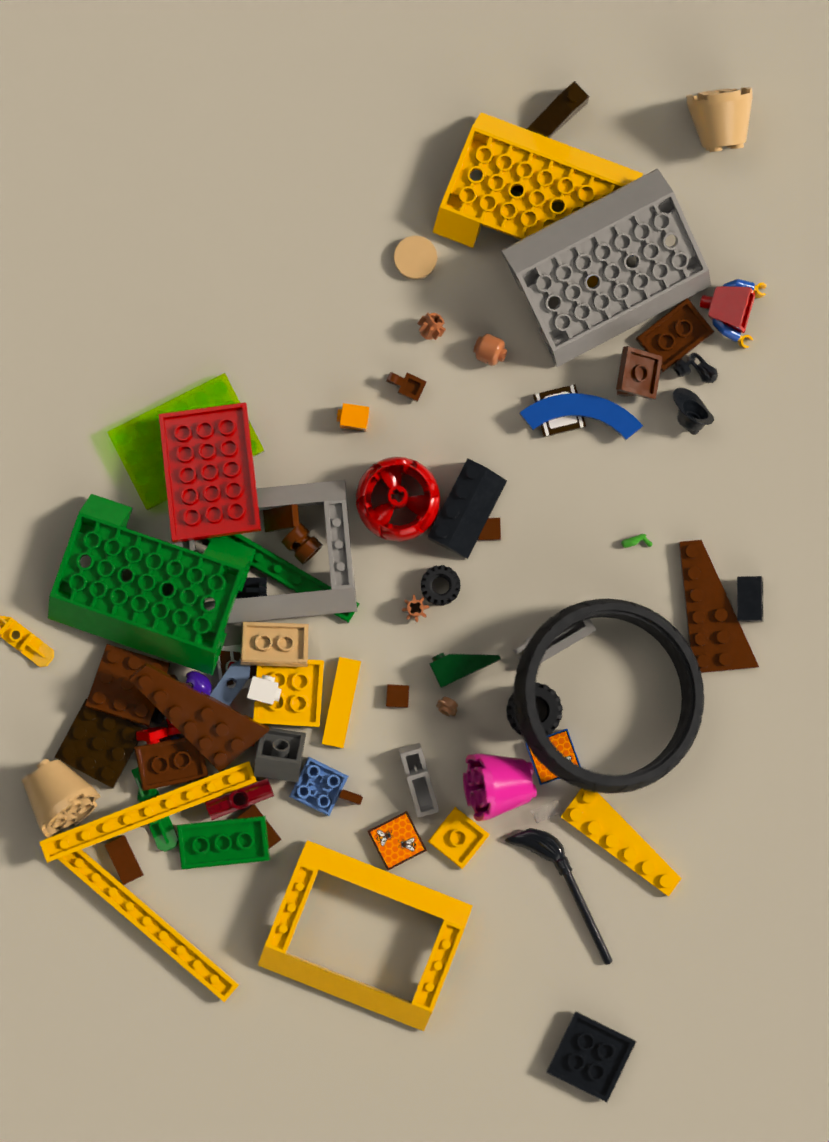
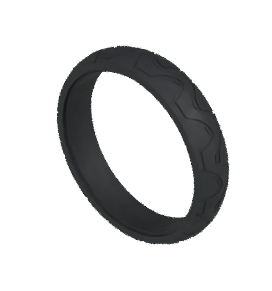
M593 599L571 605L549 618L535 632L526 645L514 680L513 696L516 719L524 740L541 764L560 779L573 786L592 792L608 794L625 793L641 789L658 781L685 757L693 745L702 721L704 710L703 680L697 659L686 639L667 619L657 612L640 604L625 600ZM599 617L615 618L642 628L652 635L666 650L679 677L682 698L681 712L672 739L662 753L651 763L626 775L599 774L574 764L552 744L538 716L535 685L541 660L550 644L560 633L572 624L584 619Z

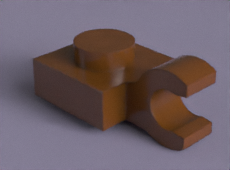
M390 372L386 382L400 387L398 394L415 402H418L427 381L408 372L405 378Z

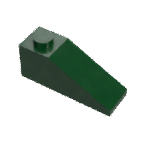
M443 652L432 657L433 662L429 663L440 688H443L501 660L500 655L448 654L445 656Z

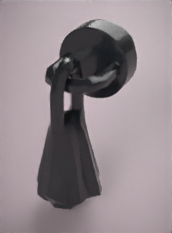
M691 353L687 362L679 359L673 367L676 374L683 377L691 373L689 366L692 364L699 373L702 382L713 383L718 377L717 369L706 363L697 353ZM696 358L700 361L698 365L694 362Z

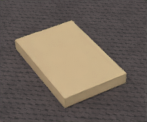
M242 622L241 665L307 667L309 624Z

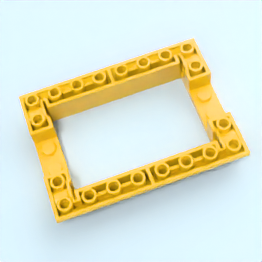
M307 840L265 943L258 966L424 1031L433 1012L473 905ZM319 870L444 919L414 993L412 1003L286 953Z

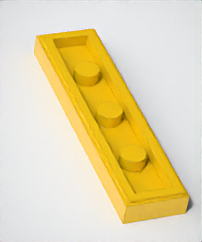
M339 657L322 744L344 748L361 661Z

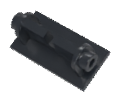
M267 577L246 578L242 591L238 590L236 599L267 596Z

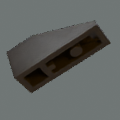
M574 81L554 99L527 130L550 138L588 104L589 96Z

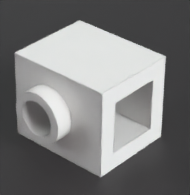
M262 675V678L253 676L247 699L273 705L274 701L279 702L282 689L278 688L279 683L275 682L274 677Z

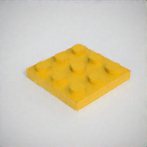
M308 660L307 667L257 665L256 677L262 678V675L274 677L275 682L279 683L278 688L282 689L279 702L274 701L273 705L255 701L253 720L261 724L320 727L324 661Z

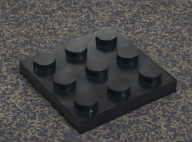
M575 1011L546 1073L608 1102L636 1040Z

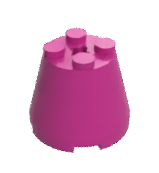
M481 753L470 754L466 757L465 761L468 767L467 772L463 773V786L467 805L472 806L475 812V820H490L527 804L533 797H536L537 789L532 780L534 770L531 762H526L521 758Z

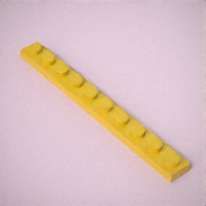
M248 761L39 841L48 863L253 784L257 780Z
M81 849L58 858L68 869L223 1002L239 986L233 978L85 851Z

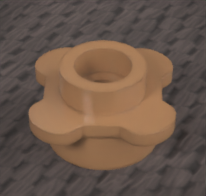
M443 697L436 704L439 712L445 716H455L458 711V704L448 697Z

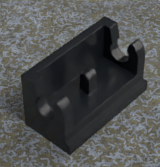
M762 576L737 577V621L764 622Z

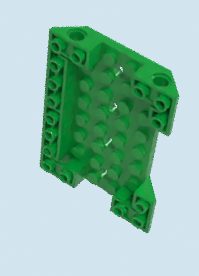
M91 494L78 513L49 596L48 619L213 676L227 633H224L229 616L238 590L242 591L256 549L221 537H213L204 553L201 554L127 529L126 527L133 510L132 507ZM88 555L91 558V564L83 568L80 560L83 556ZM126 569L132 572V578L128 582H124L121 578L122 572ZM170 583L173 585L174 591L170 596H165L162 591L165 584ZM207 598L215 600V607L212 610H206L204 607V602Z

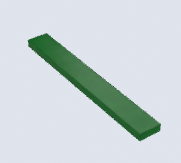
M241 534L221 536V538L256 549L251 566L296 593L332 590L329 585ZM206 538V540L210 542L212 538ZM355 612L336 613L334 615L349 623Z

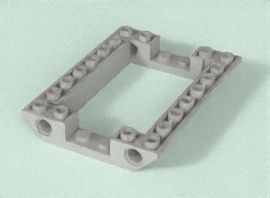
M338 480L257 488L259 511L291 504H298V507L324 504L332 590L235 599L227 624L357 612L349 535L346 481ZM171 538V544L195 551L194 540L173 543ZM215 601L204 602L205 609L212 610L215 607Z

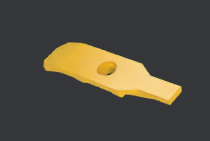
M0 616V637L37 666H48L54 658V650L12 617ZM14 631L20 633L18 639H13L12 633Z

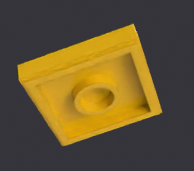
M454 807L427 842L463 869L490 834L458 808Z

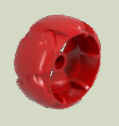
M406 457L385 458L373 464L359 481L356 491L358 514L366 528L379 538L394 542L412 540L422 535L433 524L438 514L440 505L438 484L432 473L416 460ZM401 473L416 479L421 485L424 495L408 497L406 489L401 486ZM382 479L390 489L388 492L389 503L373 509L371 503L372 491L375 485ZM395 493H399V495L404 497H401V502H397L396 499L392 500V496L394 497ZM407 506L418 515L415 520L405 525L389 523L394 509H402Z

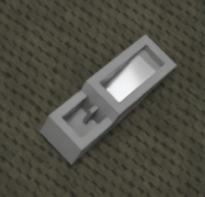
M420 743L399 748L418 818L439 812Z

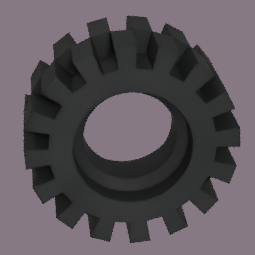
M436 565L429 568L421 580L422 594L433 605L444 606L450 604L457 598L461 585L457 573L445 565ZM437 577H444L449 582V589L444 594H438L432 589V582Z

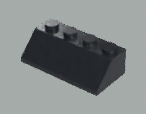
M467 458L428 535V540L468 559L507 480L487 467Z

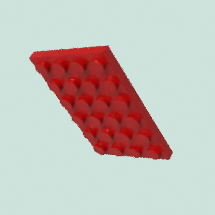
M247 403L159 414L172 542L261 531Z

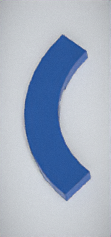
M570 393L551 396L537 401L519 413L532 430L548 421L564 416L593 418L613 428L625 441L643 427L636 417L618 404L588 394Z

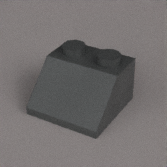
M270 728V731L259 740L254 776L298 783L306 733Z

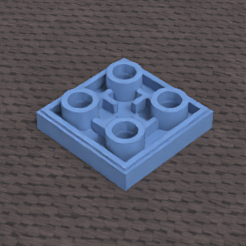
M308 757L299 775L298 783L296 782L289 797L330 816L349 776Z

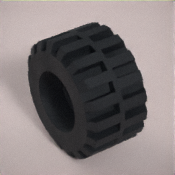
M536 683L535 698L543 700L547 706V716L541 724L546 735H549L558 727L562 719L563 707L560 697L557 696L553 689L545 684ZM512 693L506 706L507 720L512 729L519 735H522L516 719L514 696Z

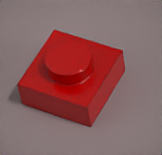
M153 726L137 731V741H146L147 744L159 743V739L168 737L167 728Z

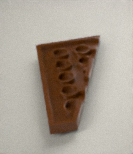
M702 540L679 542L689 646L697 659L701 673L758 668L759 665L739 621H737L736 614Z
M148 663L141 666L129 678L219 772L270 731L268 726L252 720L251 717L245 714L242 715L225 703L202 691L199 692L191 688L185 682L182 683L170 677L166 672Z

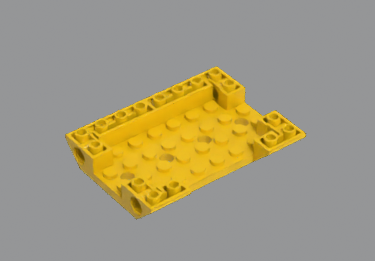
M481 112L465 142L440 204L432 233L471 248L475 245L481 225L522 240L642 177L643 173ZM474 170H479L483 174L482 178L478 181L470 178V174ZM514 186H521L524 191L522 195L516 197L511 194V189ZM554 202H562L564 209L561 212L553 211L551 206ZM590 276L588 278V287L597 285V277Z

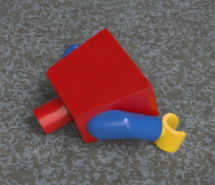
M736 279L725 283L723 286H717L713 297L703 295L700 300V307L709 309L708 316L712 319L713 326L723 336L734 342L738 341L741 348H749V346L744 345L743 339L747 338L752 341V337L750 335L742 336L741 333H745L754 298H762L766 295L765 293H760L758 288L765 289L767 286L765 283L755 285L753 282Z

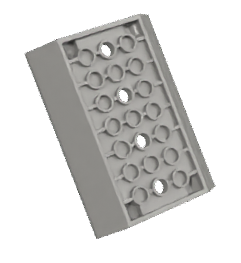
M659 169L649 172L501 250L519 289L525 294L540 326L538 329L557 367L711 286L709 269L676 196ZM669 235H674L676 241L674 245L668 247L665 244V239ZM635 255L637 258L636 264L628 267L626 264L627 258ZM590 276H596L598 279L597 285L594 287H588L587 280ZM553 296H557L559 299L558 305L550 308L548 300Z

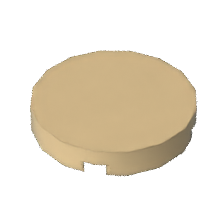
M417 235L406 237L400 241L395 249V266L406 278L414 280L423 279L436 267V248L425 237Z

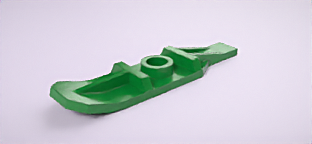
M138 767L131 770L138 786L137 800L139 803L160 795L156 788L143 791ZM169 816L148 824L159 850L166 852L176 848L178 837Z

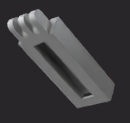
M584 619L566 628L552 642L553 646L547 649L541 663L596 631L592 621ZM532 636L525 640V644L513 650L515 654L525 649Z

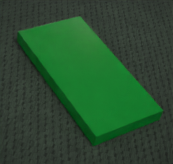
M266 816L177 825L181 870L270 860Z

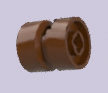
M300 523L299 527H295L288 533L281 543L289 551H294V556L303 565L321 549L323 544L315 536L310 537V531Z

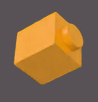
M343 403L342 409L338 408L336 421L340 422V428L367 431L370 409L366 406Z

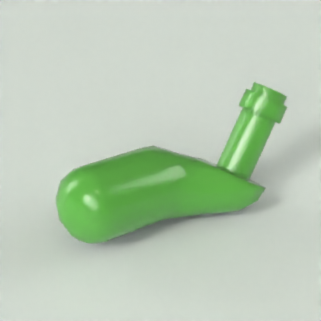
M646 534L624 539L621 543L624 548L637 545L643 540L648 547L652 546V542L646 538Z

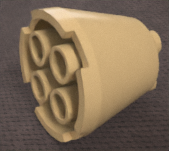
M752 87L699 92L698 97L692 96V94L686 95L689 112L702 147L706 148V151H722V146H727V148L731 149L744 147V143L747 140L753 98Z
M45 759L38 764V769L35 772L28 774L22 779L39 828L46 837L58 835L62 832L61 829L68 828L72 824L74 827L94 811L98 806L95 801L101 797L93 786L61 760L50 762L48 759Z

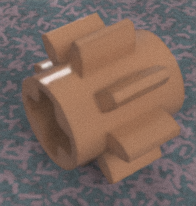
M427 313L417 323L421 326L419 328L421 336L428 340H436L446 330L442 327L444 325L443 318L437 313Z
M413 595L412 601L404 600L407 608H403L402 612H408L409 615L406 619L409 620L411 617H414L417 623L418 617H427L423 611L428 609L429 606H423L424 597L416 600V596ZM420 604L419 609L421 612L412 614L410 605Z

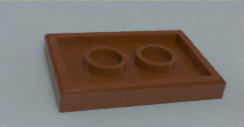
M686 298L636 337V340L646 352L663 356L661 372L663 373L715 331L690 300Z
M186 737L134 747L143 791L208 777L205 757Z

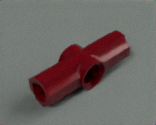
M268 778L207 801L205 804L211 820H215L274 797V793ZM237 793H242L246 797V801L242 806H238L234 802V796Z

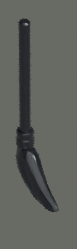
M534 828L526 829L506 838V843L523 847L548 861H553L556 869L559 871V875L564 876L604 964L612 963L611 955L571 871L573 868L565 856L564 847L561 842L550 833Z

